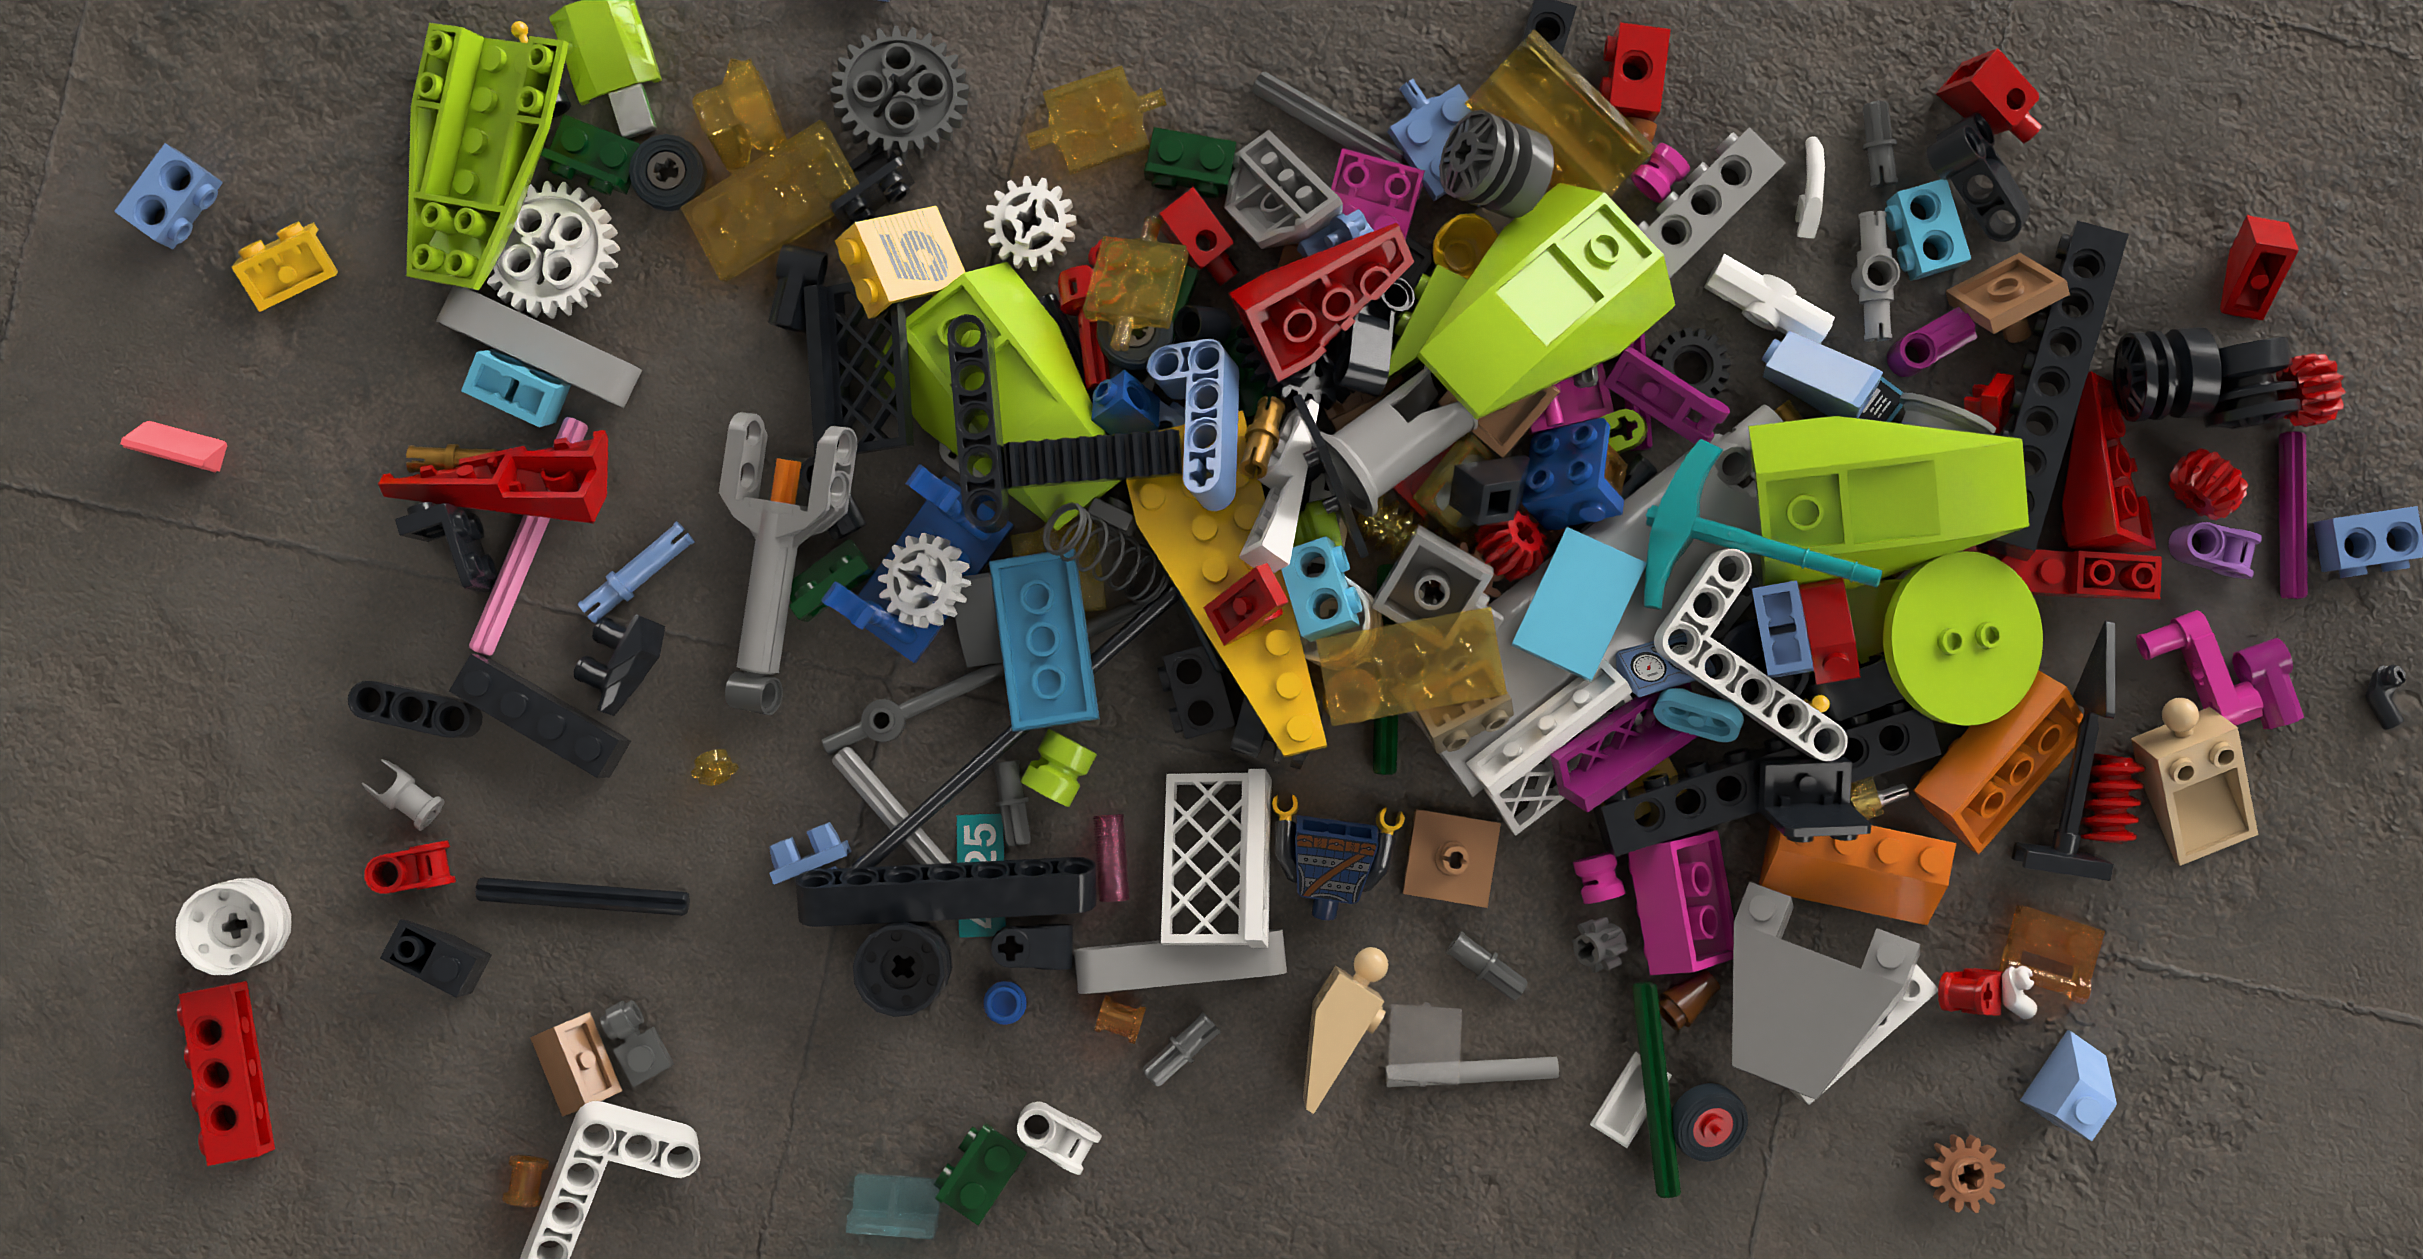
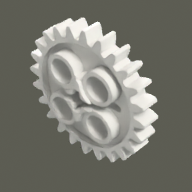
M545 181L542 192L539 193L530 184L527 197H525L514 228L489 274L492 276L487 281L488 285L494 290H499L497 296L505 303L511 301V306L518 312H522L527 308V312L535 318L538 317L542 308L544 313L551 319L555 318L557 307H560L568 316L572 315V303L577 302L584 309L587 308L585 295L590 293L599 298L601 293L596 287L597 283L610 284L612 281L604 273L605 268L612 269L618 267V264L609 256V254L620 251V247L615 241L609 240L618 234V231L612 224H607L612 219L605 209L600 210L601 204L593 196L588 198V195L580 187L572 193V189L567 183L562 182L556 192L553 185L549 181ZM542 219V223L536 231L528 232L530 225L534 221ZM578 227H582L580 236L572 241H568L570 232ZM531 259V263L525 271L517 272L518 266L522 261ZM566 267H571L569 276L564 280L557 281L559 272Z

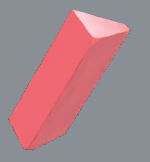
M152 421L142 423L124 436L120 443L123 445V448L215 473L217 471L220 472L227 448V443L223 440Z

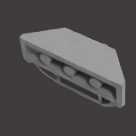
M1267 130L1235 153L1233 160L1235 169L1229 181L1224 208L1230 217L1261 249L1299 244L1300 241L1329 226L1333 217L1342 214L1343 203L1340 197L1270 130Z

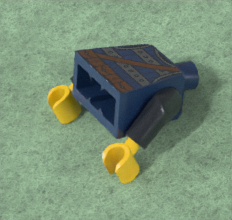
M1292 794L1293 807L1291 810L1283 812L1277 808L1278 795H1276L1272 801L1273 810L1279 817V821L1275 823V856L1286 878L1293 883H1297V894L1304 898L1313 899L1312 915L1321 920H1334L1337 917L1339 902L1348 904L1358 903L1362 892L1371 891L1389 872L1396 844V838L1393 834L1394 831L1402 827L1405 817L1401 811L1398 812L1395 826H1389L1384 821V814L1386 812V807H1384L1376 816L1377 826L1297 815L1295 823L1292 821V817L1298 811L1297 798Z

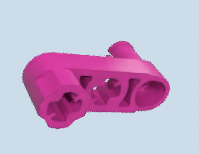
M2195 610L2173 618L2169 625L2136 636L2137 648L2145 660H2151L2158 655L2178 648L2181 649L2203 709L2211 707L2235 726L2263 716L2262 709L2264 705L2261 696L2252 684L2245 681L2233 685L2215 635L2202 612Z

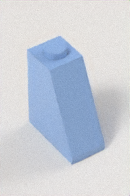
M1788 331L1782 342L1774 339L1762 358V361L1767 363L1763 374L1764 378L1828 416L1859 418L1875 394L1883 375L1882 371L1791 331Z
M2067 1030L2020 1101L2054 1125L2093 1141L2117 1105L2106 1055L2073 1032Z

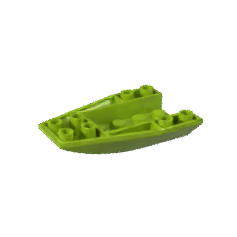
M429 23L411 102L407 277L473 290L481 288L495 266L514 228L546 141L556 104L569 45L568 42L529 36L528 43L484 38L463 27Z
M1558 183L1542 197L1533 210L1520 218H1515L1502 229L1416 356L1476 420L1618 356L1675 306L1664 254L1605 192Z
M1008 262L962 273L906 318L912 415L927 433L956 455H958L947 333L951 322L964 314L980 318L991 332L994 340L1003 444L1029 440H1057L1060 438H1077L1079 436L1093 437L1096 435H1106L1105 430L1092 421L1093 403L1058 324ZM970 330L966 332L961 339V346L972 347L977 344L980 339V331ZM892 334L883 350L885 355L893 344ZM879 360L877 361V363H876V365H875L876 368H877L878 365L880 364V361H879ZM888 371L884 379L894 390L895 376ZM976 372L968 376L965 381V389L973 391L981 387L984 382V374ZM975 416L969 424V432L972 434L983 432L988 425V416ZM981 458L975 463L973 468L986 476L992 469V459ZM1121 480L1008 489V494L1047 523L1052 514L1062 505L1073 502L1086 509L1092 504L1094 498L1099 499ZM1074 509L1063 513L1057 519L1053 528L1058 531L1080 514L1079 511Z
M1829 416L1748 426L1752 470L1755 472L1762 537L1803 549L1810 548V551L1855 563L1858 561V564L1882 570V579L1916 567L1931 559L1952 554L2029 527L2023 442L2021 438L1844 416ZM1760 555L1763 586L1796 580L1798 585L1841 578L1809 568L1802 569L1801 566ZM1843 578L1845 589H1853L1865 585L1855 581L1850 582V580Z

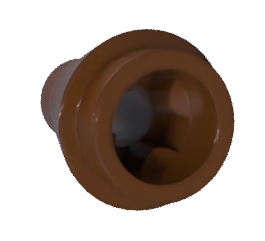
M1703 969L1697 975L1660 994L1661 999L1659 1000L1661 1017L1677 1031L1683 1026L1690 1027L1713 995L1721 989L1719 983L1707 970Z

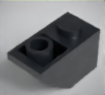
M1522 455L1454 465L1448 505L1477 525L1514 520L1523 499L1530 458Z
M400 919L380 959L458 998L473 993L492 954L455 935Z

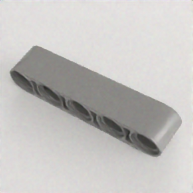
M452 286L436 319L438 323L621 408H625L642 372L640 368L468 288Z
M1269 929L1268 948H1251L1249 945H1162L1161 940L1086 947L1074 950L1077 990L1079 994L1263 977L1287 973L1283 929Z

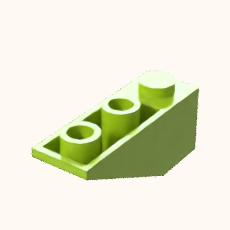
M1438 264L1431 276L1422 274L1414 289V297L1418 299V302L1413 312L1406 311L1400 317L1393 333L1400 337L1394 349H1391L1390 370L1386 384L1421 361L1416 355L1468 279Z

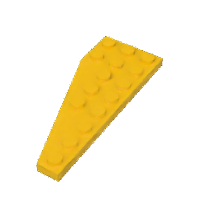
M1243 410L1238 411L1236 493L1231 504L1225 509L1219 511L1205 509L1184 485L1183 475L1126 480L1138 529L1177 587L1182 598L1252 705L1283 757L1325 748L1327 743L1291 600L1281 569L1273 574L1289 601L1281 607L1283 610L1282 616L1231 644L1223 645L1203 608L1253 569V567L1241 560L1239 556L1265 502V496L1261 482L1257 480V466L1253 479L1242 474L1239 469L1247 445L1245 438L1247 425ZM1185 424L1168 428L1179 430L1182 474L1184 460Z

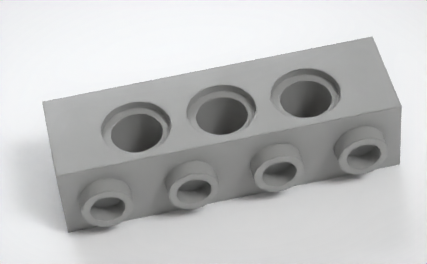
M1750 127L1740 137L1734 132L1731 133L1715 150L1720 157L1710 167L1705 162H1702L1685 180L1690 187L1680 197L1673 191L1655 209L1660 216L1650 226L1645 221L1638 226L1647 238L1664 254L1669 279L1785 164ZM1728 168L1735 171L1739 177V185L1727 184L1722 179L1721 169ZM1691 199H1704L1709 205L1710 213L1708 215L1696 213L1692 208ZM1664 227L1674 228L1680 235V244L1671 245L1665 242L1661 235V229Z

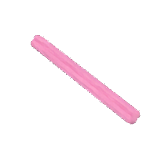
M566 417L556 439L566 437L570 443L583 441L588 426L579 420ZM523 515L470 641L469 648L486 656H491L494 653L550 518Z

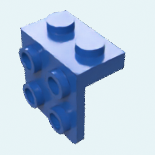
M1604 418L1537 433L1532 437L1529 451L1530 461L1522 505L1547 531L1560 530L1567 526L1586 522H1598L1605 518L1623 515L1624 499L1604 478L1610 434V424Z

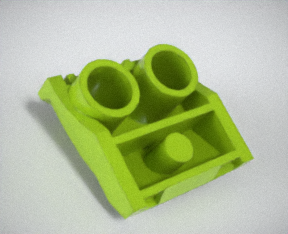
M581 0L563 6L549 17L558 40H564L569 43L565 61L574 91L582 106L589 104V100L635 84L662 81L635 0Z

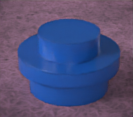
M997 982L985 994V1012L992 1021L998 1024L1007 1025L1014 1023L1022 1017L1026 1010L1027 999L1025 992L1014 982Z

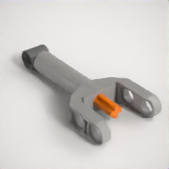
M739 412L733 416L728 428L719 494L733 517L748 527L756 540L736 666L740 670L734 672L727 681L725 699L729 707L772 715L778 710L783 697L782 683L779 679L770 677V675L779 673L797 548L810 536L827 531L847 514L857 452V437L854 430L848 427L830 426L817 443L808 506L795 504L802 462L779 458L776 460L771 500L758 499L768 435L764 422L759 415ZM749 425V436L748 439H746L747 427ZM743 467V476L741 480V469Z

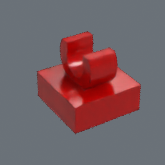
M1997 373L1989 385H1974L1972 387L1973 397L1966 396L1964 398V409L1982 416L1983 419L1990 422L1996 428L1994 433H2000L2013 414L2008 413L2015 392L2014 375Z

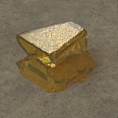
M730 58L723 83L700 92L693 97L692 103L700 125L725 168L731 174L740 173L748 167L752 144L757 149L772 155L776 159L783 149L789 147L769 90L760 71L756 70L751 58L745 61Z

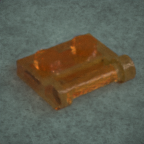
M2017 904L1999 965V971L2004 973L2011 966L2015 969L2019 966H2026L2033 974V976L2029 977L2030 980L2034 981L2033 985L2067 995L2068 1000L2083 1005L2091 994V979L2105 931ZM2023 951L2074 966L2072 979L2022 964L2021 957Z

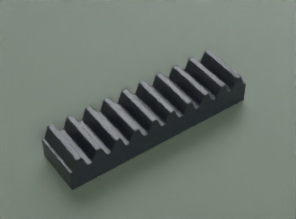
M1174 429L1148 431L1145 433H1117L1107 436H1079L1077 438H1060L1057 440H1029L1003 444L1006 485L1008 489L1183 475L1179 430Z

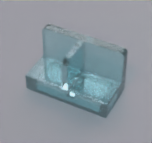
M857 1174L854 1183L853 1209L847 1215L846 1233L933 1239L938 1231L940 1202L934 1199L940 1189L933 1185L937 1178Z

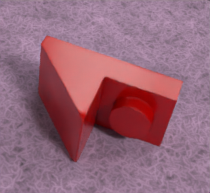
M1268 563L1253 568L1203 608L1225 646L1282 616L1283 610L1281 607L1289 601Z

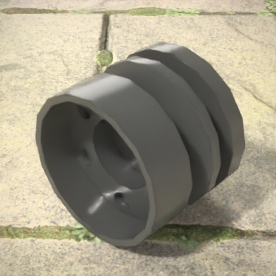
M1483 109L1471 111L1460 119L1450 132L1445 143L1439 165L1440 182L1445 193L1453 198L1466 201L1475 206L1480 205L1488 211L1509 219L1520 218L1533 210L1544 196L1550 183L1554 166L1553 147L1547 136L1517 123L1513 124L1507 119Z

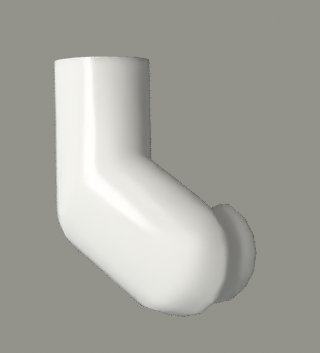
M2011 966L2002 974V1003L2020 1018L2030 1019L2036 1014L2037 1005L2024 994L2023 990H2028L2033 986L2034 981L2029 979L2033 974L2026 966H2019L2016 969Z

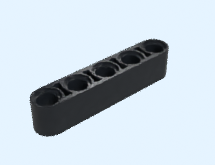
M964 314L951 322L947 333L964 515L973 526L984 533H995L1006 526L1009 520L1010 509L1006 485L994 340L991 332L980 318ZM970 330L980 331V339L977 344L972 347L961 346V339L966 332ZM976 372L984 374V382L981 387L973 391L965 389V381L968 376ZM975 416H988V425L983 432L978 434L969 432V424ZM981 458H991L993 464L990 473L983 477H975L973 475L975 463ZM988 500L995 501L997 506L995 515L989 520L979 521L977 518L979 505Z

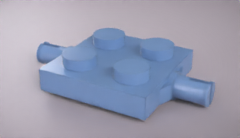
M1411 79L1408 83L1406 82L1399 90L1412 107V110L1408 116L1390 126L1387 133L1397 148L1404 152V158L1410 167L1425 170L1422 183L1432 200L1435 201L1446 194L1440 182L1439 165L1449 134L1460 119L1471 111L1477 110L1460 84L1440 96L1426 99L1415 80Z

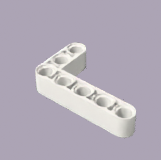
M1722 549L1712 552L1705 559L1658 628L1654 636V645L1657 652L1664 659L1724 700L1734 704L1740 711L1803 754L1822 761H1833L1840 758L1847 748L1848 739L1840 725L1710 637L1748 582L1752 573L1751 561L1744 552L1737 549ZM1724 557H1730L1736 564V574L1729 581L1724 580L1718 572L1719 563ZM1701 593L1707 594L1712 602L1710 613L1705 617L1698 616L1693 608L1695 598ZM1680 629L1687 637V645L1682 652L1676 654L1670 649L1668 639L1674 630ZM1717 654L1722 659L1723 669L1717 677L1710 678L1705 671V662L1709 656ZM1754 679L1758 684L1759 693L1754 701L1747 703L1742 698L1741 688L1747 680ZM1789 703L1794 709L1795 718L1789 726L1782 727L1778 722L1777 714L1783 705ZM1825 728L1830 734L1831 741L1824 751L1819 752L1814 746V737L1819 730Z
M592 1101L580 1107L575 1115L520 1259H570L608 1160L675 1178L691 1175L696 1171L700 1163V1151L696 1132L692 1127L683 1123L605 1102ZM592 1124H601L606 1127L597 1133L585 1130V1128ZM643 1135L647 1137V1140L643 1143L632 1144L628 1142V1139L632 1136ZM678 1146L689 1148L684 1154L674 1155L670 1153L673 1148ZM577 1163L590 1165L584 1171H574L570 1168ZM562 1202L575 1204V1206L567 1210L555 1207ZM547 1241H556L560 1243L559 1245L553 1248H545L541 1246L542 1243Z

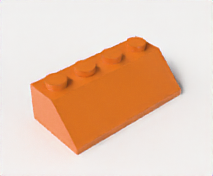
M2038 670L2029 691L2011 711L1991 722L1971 725L1960 738L1955 739L1951 743L1947 753L1933 769L1928 770L1921 777L1918 786L1913 791L1925 808L1936 819L1979 855L2075 747L2078 727L2083 714L2067 686Z
M1771 824L1759 885L1794 898L1928 925L1948 887L1956 843L1872 825L1870 834H1860L1855 840L1842 841L1833 839L1830 836H1814L1813 841L1802 843L1788 840L1787 836L1782 835Z

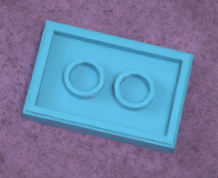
M1566 527L1511 646L1591 682L1641 577L1646 562Z

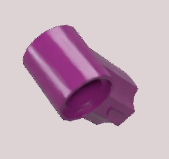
M1957 307L1894 343L1887 353L1888 366L1894 374L1900 377L1914 376L1933 363L1977 339L1976 326L1969 314L1962 311L1960 307ZM1906 346H1911L1918 352V363H1914L1906 357Z
M2274 638L2233 653L2232 664L2241 683L2245 681L2250 682L2261 696L2264 706L2262 709L2263 716L2260 717L2264 729L2286 726L2304 718L2289 676L2293 670L2292 657L2283 641Z

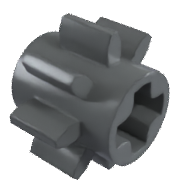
M1607 917L1596 921L1591 919L1578 925L1582 935L1573 939L1572 943H1574V954L1581 964L1591 967L1593 973L1603 969L1608 971L1622 964L1618 954L1627 951L1626 938L1621 928L1609 923Z

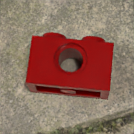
M1620 22L1613 36L1607 35L1603 61L1610 62L1608 77L1602 76L1598 92V102L1604 103L1603 117L1617 119L1636 117L1654 122L1661 110L1671 29ZM1623 66H1636L1642 74V79L1631 80L1627 78L1623 73Z

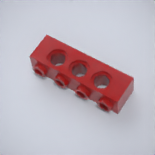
M247 981L179 994L180 1003L177 1006V1018L185 1030L187 1045L184 1049V1060L187 1068L192 1072L194 1088L191 1092V1102L193 1109L199 1115L201 1131L198 1136V1144L201 1153L206 1157L207 1166L258 1157L275 1150ZM213 1020L220 1025L222 1030L219 1041L210 1032ZM220 1063L228 1069L229 1078L227 1083L222 1082L218 1077L217 1068ZM226 1106L231 1107L236 1114L234 1126L225 1119L224 1111Z

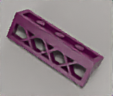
M1691 683L1673 687L1683 688L1692 692ZM1662 691L1642 697L1636 696L1633 700L1627 702L1550 754L1559 795L1588 813L1698 736L1671 729L1657 720L1654 715V707ZM1644 709H1648L1642 723L1632 729L1631 727L1637 714ZM1615 731L1609 746L1600 751L1599 749L1605 736ZM1579 753H1583L1577 767L1569 772L1567 762Z

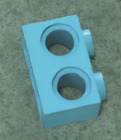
M1940 179L1899 191L1886 201V223L1889 229L1896 233L1900 246L1897 249L1898 262L1904 272H1908L1910 281L1958 268L1971 260L1947 180ZM1911 202L1923 206L1926 212L1925 220L1918 219L1912 214L1910 209ZM1924 242L1931 243L1936 247L1938 251L1937 260H1931L1926 257L1923 252Z
M496 349L476 352L461 391L537 427H543L556 423L572 384Z
M1326 536L1293 547L1290 564L1281 569L1301 637L1310 642L1359 626L1357 613L1362 612V605L1357 590L1354 586L1348 587L1344 574L1345 571L1350 570L1346 553L1342 545L1336 546ZM1324 557L1325 569L1323 573L1318 577L1309 578L1307 573L1309 563L1314 558ZM1329 598H1336L1338 602L1336 614L1330 619H1322L1320 616L1321 604Z

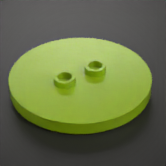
M1972 551L1955 552L1917 565L1900 582L1892 595L1885 616L1883 628L1884 654L1894 684L1914 709L1924 716L1944 724L1980 725L1996 720L2011 711L2024 698L2033 684L2039 669L2043 650L2041 617L2031 591L2011 567L1999 559L1984 553Z

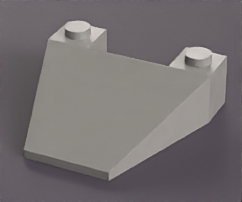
M1749 882L1734 920L1732 1067L1817 1100L1905 995L1920 955V944L1876 928L1862 968H1857L1782 940L1794 908L1792 898Z

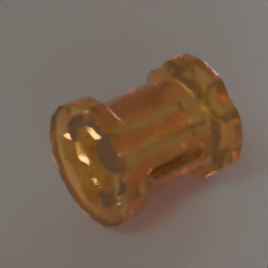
M1106 995L1094 1031L1101 1033L1103 1030L1127 1037L1129 1043L1135 1044L1147 1007L1140 1006L1136 1009L1114 1002L1111 996Z
M531 1155L510 1156L508 1164L512 1166L508 1191L503 1193L502 1201L510 1205L522 1207L540 1206L543 1199L539 1195L543 1170L548 1168L549 1161L545 1158Z

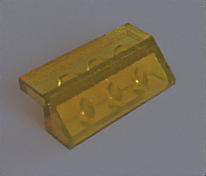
M1533 30L1464 103L1471 111L1483 109L1496 116L1505 118L1513 124H1520L1547 136L1553 147L1554 166L1549 183L1551 188L1555 187L1558 183L1605 192L1611 198L1621 183L1649 158L1656 149L1536 30Z

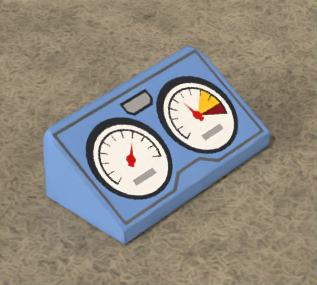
M1685 633L1670 636L1668 639L1670 649L1676 654L1682 652L1687 645ZM1654 641L1616 653L1617 672L1628 682L1637 697L1696 681L1664 659L1657 652ZM1708 657L1705 662V671L1710 677L1716 674L1713 663Z

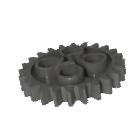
M894 26L892 37H886L884 32L878 28L876 40L873 42L864 34L861 35V49L849 44L847 46L849 59L839 57L837 63L840 72H832V85L835 87L831 88V101L837 102L833 105L834 116L843 117L841 120L842 131L854 129L852 133L854 144L867 139V152L870 154L878 146L883 147L885 159L890 157L893 149L899 150L902 160H906L909 149H914L916 154L923 158L924 146L927 144L936 152L939 151V136L947 141H951L953 139L951 127L961 129L963 117L960 114H966L968 108V101L965 98H968L969 85L963 83L966 77L965 69H956L958 66L957 54L945 57L947 44L943 42L933 47L931 33H928L922 40L916 39V28L914 27L910 29L907 37L901 36L898 26ZM894 62H902L907 67L898 70L893 69L889 65ZM921 68L925 69V70L921 71L920 73H918V74L915 76V73H916L919 69H921ZM932 88L937 90L939 94L926 96L920 91ZM865 90H875L879 95L867 98L860 93ZM885 110V113H884L881 117H879V118L874 117V116H876V115H879L880 113H882V112ZM904 116L909 118L911 122L900 125L892 120L896 117Z

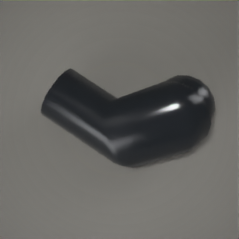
M2394 664L2380 666L2372 673L2365 695L2366 701L2384 730L2394 728L2404 722L2392 697L2395 689L2405 683L2406 675L2401 667Z

